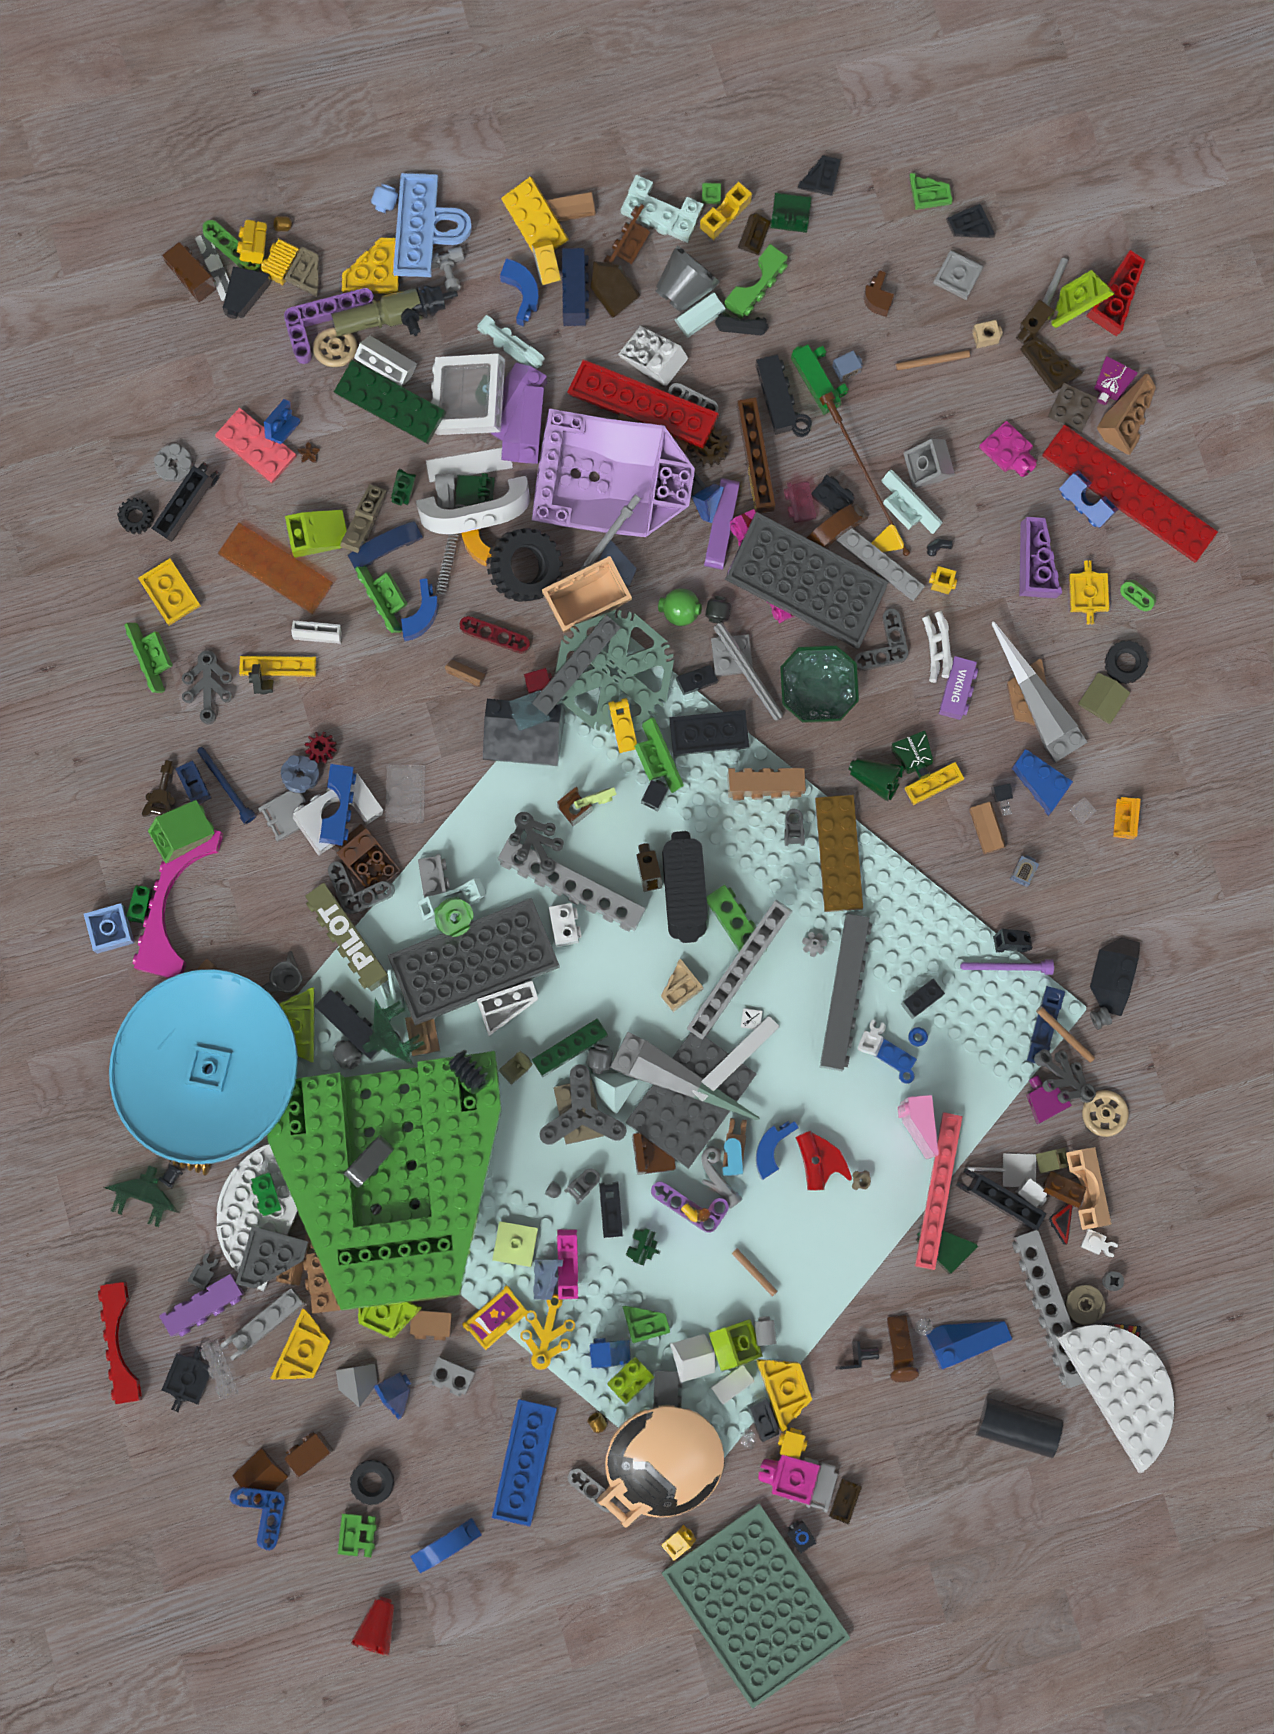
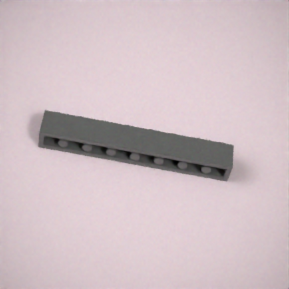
M846 914L820 1061L821 1068L843 1071L844 1067L848 1068L850 1056L846 1054L847 1049L851 1048L853 1037H850V1031L855 1028L856 1023L853 1013L854 1010H858L859 999L856 998L857 991H861L863 980L859 979L860 972H864L866 961H863V954H867L869 942H866L867 934L870 935L872 923H869V917Z

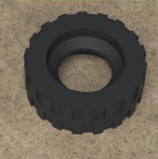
M1123 640L1120 643L1114 644L1106 654L1104 661L1107 674L1113 680L1118 681V683L1129 684L1139 680L1148 668L1147 663L1149 659L1147 658V652L1143 649L1144 647L1140 646L1137 642H1132V640ZM1123 653H1129L1135 658V667L1130 671L1120 669L1117 664L1118 657Z
M368 1460L359 1464L350 1477L352 1494L361 1503L368 1505H377L385 1501L392 1493L395 1483L390 1467L379 1460ZM370 1472L377 1473L382 1479L381 1488L376 1492L366 1491L362 1484L364 1476Z

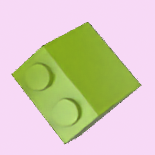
M751 1319L709 1333L721 1371L763 1357L760 1346H757L756 1334Z

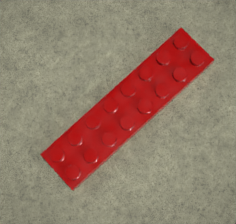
M584 359L567 391L568 395L618 415L620 413L644 424L664 425L671 436L704 448L719 417V414L715 411Z

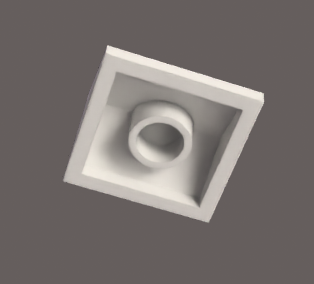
M705 1334L671 1343L680 1382L715 1373V1351Z

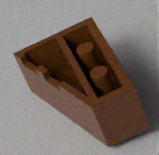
M178 242L165 252L162 257L167 266L200 303L216 290L214 285L216 281L204 269L202 263L192 256L191 250L186 245L183 246Z

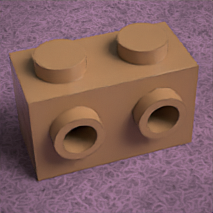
M419 1311L411 1320L410 1334L414 1335V1339H426V1336H434V1340L446 1341V1337L451 1336L452 1313Z

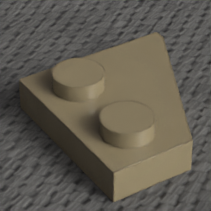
M301 247L284 278L286 282L316 297L318 295V254Z

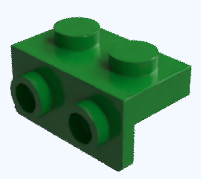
M266 1173L252 1178L251 1189L253 1194L257 1196V1207L260 1214L269 1216L281 1211L282 1207L271 1174Z

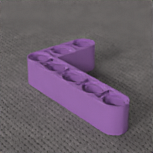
M366 288L288 308L284 313V318L296 360L301 364H306L312 359L305 327L331 321V313L372 303V300H374L372 291ZM364 297L370 298L368 302L361 301ZM345 302L352 303L349 307L343 306ZM329 306L334 307L330 312L325 311ZM310 311L316 312L314 316L307 315ZM292 316L298 317L295 321H290L289 318ZM297 333L303 334L300 338H294V335ZM302 350L307 351L304 356L298 355Z

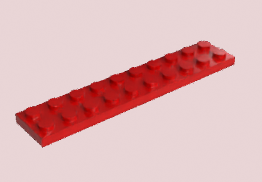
M1063 425L1042 454L1044 458L1070 476L1079 470L1092 483L1088 489L1101 498L1106 496L1121 512L1194 563L1198 561L1218 533L1214 528L1066 425Z

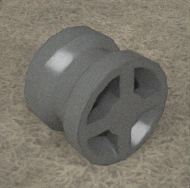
M1105 1006L1097 1012H1090V1018L1097 1030L1101 1029L1103 1025L1112 1024L1111 1016Z
M1108 1272L1103 1276L1102 1284L1109 1291H1118L1124 1285V1278L1119 1272Z

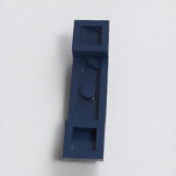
M415 521L373 538L362 545L359 553L352 551L348 554V557L354 569L356 567H368L373 564V561L404 545L409 546L423 539V536Z
M1046 986L1040 1006L1056 1020L1059 1010H1061L1065 991ZM1037 1014L1026 1060L1035 1063L1034 1057L1037 1052L1043 1049L1050 1052V1044L1054 1033V1028L1039 1014Z

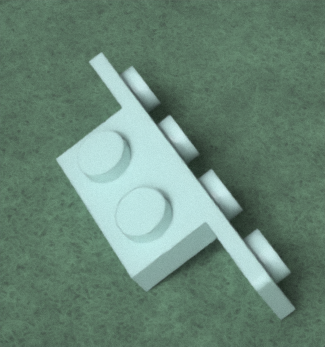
M889 470L882 479V483L893 494L887 497L883 504L908 530L920 521L932 534L935 533L941 526L942 521L898 475Z

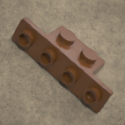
M640 204L639 207L635 205L630 214L633 216L631 221L624 224L621 229L623 235L620 239L616 238L611 247L614 249L611 256L607 254L603 263L612 264L616 256L630 264L633 263L650 234V231L635 223L644 208L643 204Z

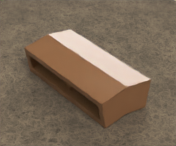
M592 192L546 200L559 222L595 216Z
M992 802L971 807L969 811L983 854L1006 848Z

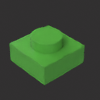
M703 183L702 203L720 204L721 184Z

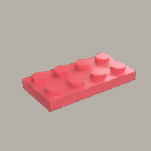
M241 408L215 434L219 441L272 484L297 457L283 443L278 444L266 439L264 427Z

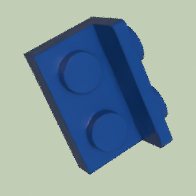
M283 399L264 421L266 439L282 444L299 425L300 419L292 416L290 401Z

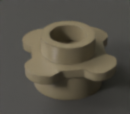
M869 1171L853 1172L852 1188L854 1190L859 1188L866 1190L871 1184Z

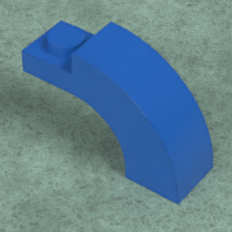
M427 578L420 579L422 596L420 609L413 616L401 619L404 641H410L423 635L432 626L437 616L438 598L437 596L430 597V595H433L432 584H428Z
M787 1121L779 1127L781 1131L779 1132L773 1126L761 1138L756 1150V1167L761 1180L779 1170L774 1159V1150L780 1140L799 1128L795 1121L793 1123Z

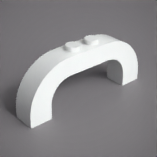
M522 476L509 479V491L497 500L458 509H442L436 505L434 497L416 500L420 521L426 529L440 534H457L508 522L521 515L530 504L531 497L527 478Z

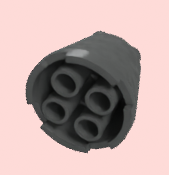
M677 245L658 281L656 292L666 300L669 298L671 300L670 304L681 312L716 288L720 281Z

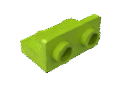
M634 1357L607 1385L627 1404L654 1376Z

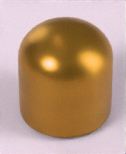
M276 216L273 221L275 231H289L292 227L291 219L287 216Z
M594 1413L587 1420L595 1433H601L607 1427V1423L601 1413Z

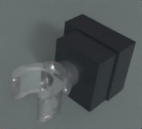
M1011 784L991 787L995 802L1000 801L1002 816L1011 815L1012 812L1008 799L1013 798Z

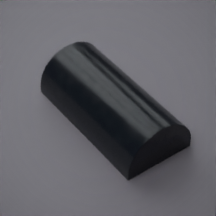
M986 1397L976 1436L1053 1458L1060 1443L1063 1420Z

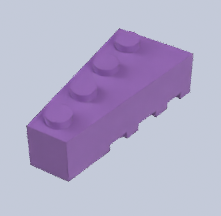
M1026 517L1021 522L1019 596L1057 598L1062 594L1045 518Z
M229 1274L207 1287V1290L193 1295L189 1301L176 1305L172 1309L173 1311L167 1314L164 1312L159 1315L170 1336L180 1335V1337H183L191 1332L190 1328L195 1324L199 1327L208 1321L207 1317L214 1314V1316H217L224 1312V1307L228 1304L233 1306L242 1300L241 1296L245 1294L240 1285L235 1284L236 1278L234 1275Z

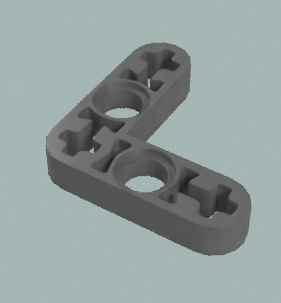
M888 609L882 617L888 647L857 654L854 660L857 663V670L866 671L902 663L907 659L908 648L900 614L897 610ZM889 614L896 617L893 623L894 626L898 625V627L888 629V627H891L890 619H886ZM897 631L900 633L901 638L894 641L890 638V633ZM897 650H900V652H904L902 658H899V656H892V661H890V654L888 651H891V655L896 654ZM878 653L885 654L886 661L883 663L878 662L876 655ZM870 655H873V665H871V661L866 662L865 666H862L861 663L858 664L861 657L864 660H869Z
M332 862L328 867V874L344 912L348 914L359 913L394 895V885L387 881L379 882L357 892L347 866L343 862ZM336 866L341 867L339 874L334 873ZM344 882L349 885L347 893H343L340 889ZM383 886L389 888V890L386 891L387 894H386V893H380V894H377V893H376V891L379 892V891L383 890V889H384ZM367 892H370L373 896V900L370 903L364 900ZM350 901H351V902H358V901H360V903H361V904H356V905H354V906H353V909H349V907H348V906L351 904Z

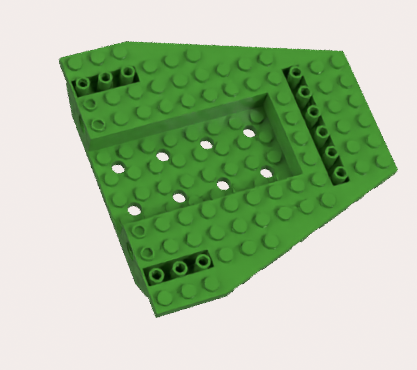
M495 1051L464 1056L465 1058L470 1055L472 1056L470 1063L477 1062L475 1069L483 1068L480 1074L488 1073L485 1080H490L489 1083L476 1094H472L470 1092L471 1088H467L465 1083L460 1081V1077H456L455 1072L449 1069L448 1063L453 1057L418 1061V1067L365 1075L344 1077L339 1072L296 1078L295 1087L288 1106L278 1123L267 1134V1138L340 1310L461 1295L466 1264L470 1255V1246L474 1237L480 1210L479 1206L484 1192L485 1179L487 1178L495 1134H497L498 1129L497 1125L502 1111ZM404 1084L410 1086V1090L406 1094L400 1093V1087ZM367 1089L371 1090L370 1098L363 1099L362 1092ZM407 1122L413 1123V1129L410 1132L403 1130ZM370 1127L374 1128V1135L372 1137H366V1129ZM379 1135H382L394 1150L378 1167V1173L375 1176H370L357 1188L343 1173ZM416 1161V1169L409 1171L407 1169L408 1162ZM415 1199L420 1200V1207L416 1210L411 1209V1202ZM381 1205L382 1211L378 1215H374L372 1213L373 1206Z

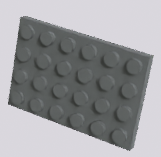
M691 1032L673 1056V1059L704 1079L729 1054L705 1037L702 1040ZM741 1064L717 1089L737 1102L757 1074L744 1064ZM652 1085L625 1123L689 1169L730 1110Z

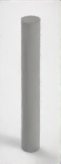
M1061 258L1043 302L1048 306L1068 263L1066 258Z

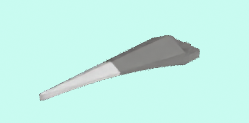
M992 622L993 629L1013 670L1044 748L1053 762L1056 763L1088 742L1079 730L1076 722L998 625Z

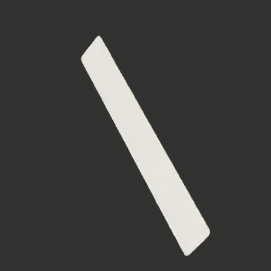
M767 1017L701 1082L714 1091L779 1028V1025L771 1017ZM692 1090L701 1101L708 1097V1095Z

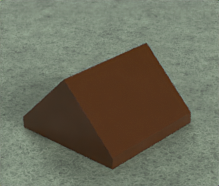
M263 1448L257 1451L232 1475L239 1487L272 1491L288 1478L286 1473ZM260 1493L254 1496V1501L257 1504L261 1500Z

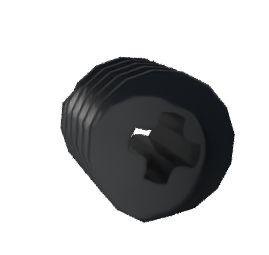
M463 1050L450 1060L448 1066H450L449 1069L452 1072H455L456 1077H460V1081L465 1083L467 1088H471L470 1092L476 1094L489 1083L490 1080H485L488 1073L480 1074L483 1068L475 1069L477 1062L470 1063L472 1056L470 1055L465 1058L464 1056L467 1051Z

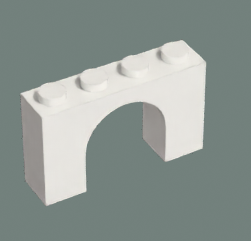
M356 773L355 785H351L350 789L351 792H354L353 802L349 804L356 809L367 825L382 816L383 809L361 777ZM330 788L322 796L318 794L313 797L308 805L297 807L294 810L295 813H293V820L318 856L335 846L334 844L319 842L322 826L321 814L326 806L339 801L337 794Z

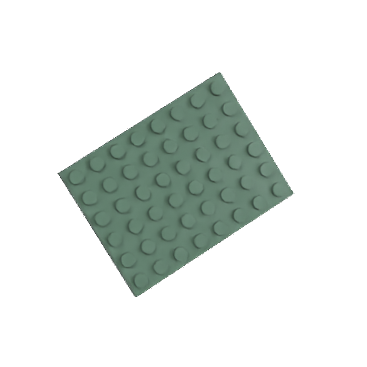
M760 1504L751 1508L661 1572L752 1709L851 1639Z

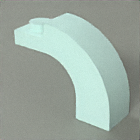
M479 877L448 892L428 896L417 902L423 921L435 918V908L448 898L458 897L471 906L479 902L486 894Z

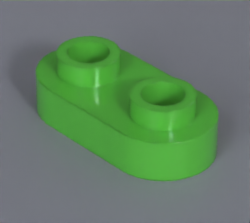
M1130 579L1121 586L1122 596L1140 610L1149 611L1156 604L1155 595L1137 581Z

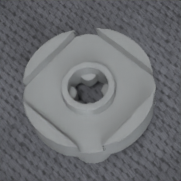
M178 444L163 447L154 458L157 474L167 482H182L193 464L189 452ZM171 460L178 461L176 468L173 466L169 467Z

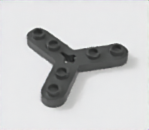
M580 1064L572 1067L570 1071L572 1108L540 1130L539 1137L544 1144L552 1145L582 1125L614 1141L622 1140L627 1132L625 1125L591 1107L590 1075L587 1067ZM582 1108H585V1113L591 1116L592 1118H578L579 1114L576 1113L577 1110H582Z

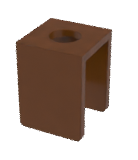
M577 787L557 801L558 809L572 826H575L592 812V805L589 804L581 807L580 812L576 815L570 813L569 808L574 804V801L582 799Z

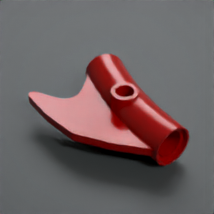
M811 1130L795 1137L805 1167L807 1190H825L827 1180L835 1172L840 1173L848 1181L852 1180L848 1165L837 1147L812 1133ZM813 1157H816L818 1159L817 1164H814L812 1162Z

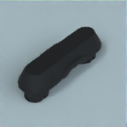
M720 313L715 320V325L722 332L761 336L769 328L767 319L764 317H757L755 320H740L730 317L727 313L725 315Z

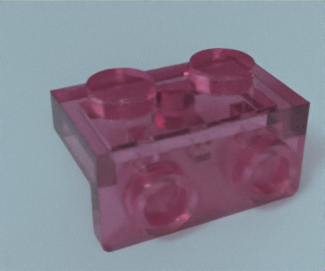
M809 481L797 484L787 483L786 489H784L785 500H789L790 507H788L789 518H793L794 523L816 519Z

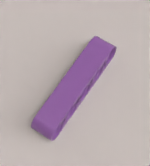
M721 478L720 486L724 487L712 523L704 564L706 567L723 570L731 531L729 522L733 520L740 481Z

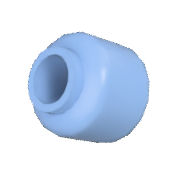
M382 184L375 188L371 202L376 206L375 210L386 213V210L392 211L394 209L398 194L395 192V188Z

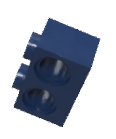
M193 760L175 768L190 802L197 800L198 804L212 799Z

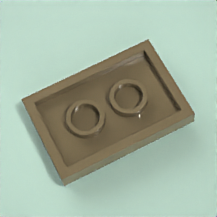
M590 1079L591 1107L598 1110L592 1080ZM570 1084L553 1087L559 1116L572 1108ZM582 1108V1110H577L576 1113L579 1114L578 1118H592L591 1116L585 1113V1108ZM582 1125L566 1135L564 1139L567 1145L604 1137V1135Z

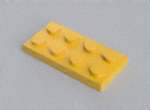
M532 177L527 178L501 198L532 252L533 243L550 239L555 250L569 240Z

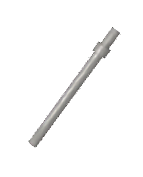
M635 494L628 505L622 508L617 520L579 571L593 565L627 517L630 518L634 513L633 509L641 500L639 496Z

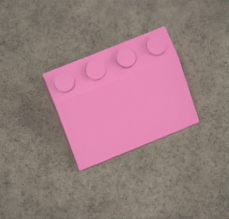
M932 1095L906 1098L898 1106V1117L902 1118L904 1126L926 1159L939 1155Z

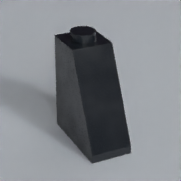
M233 266L222 307L225 315L232 319H237V317L244 318L271 285L270 275Z

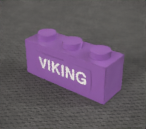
M954 656L952 669L947 679L939 710L940 715L961 720L963 715H967L969 704H966L968 697L972 696L974 686H971L972 679L977 677L978 668H975L977 662Z

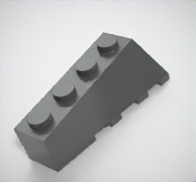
M655 1370L653 1409L664 1405L681 1408L682 1396H678V1388H682V1382H680L678 1371Z

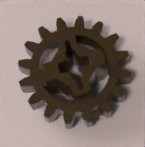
M714 426L706 442L712 448L708 449L706 444L704 448L691 444L692 446H689V451L692 452L691 458L696 457L697 464L702 461L703 467H705L706 463H709V466L712 467L714 462L720 465V459L725 460L726 456L724 454L729 453V449H727L729 442L726 441L727 435L721 436L722 430L720 429L716 432Z

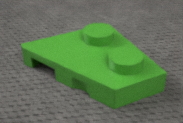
M914 173L909 175L915 210L952 204L949 184L936 182L930 178H920L915 176L916 174Z
M622 1306L632 1343L670 1333L665 1313Z

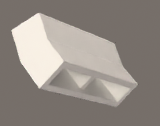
M293 620L291 631L294 640L341 644V625Z

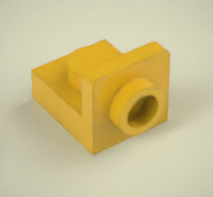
M682 1525L661 1546L675 1560L694 1544L696 1538L690 1529Z

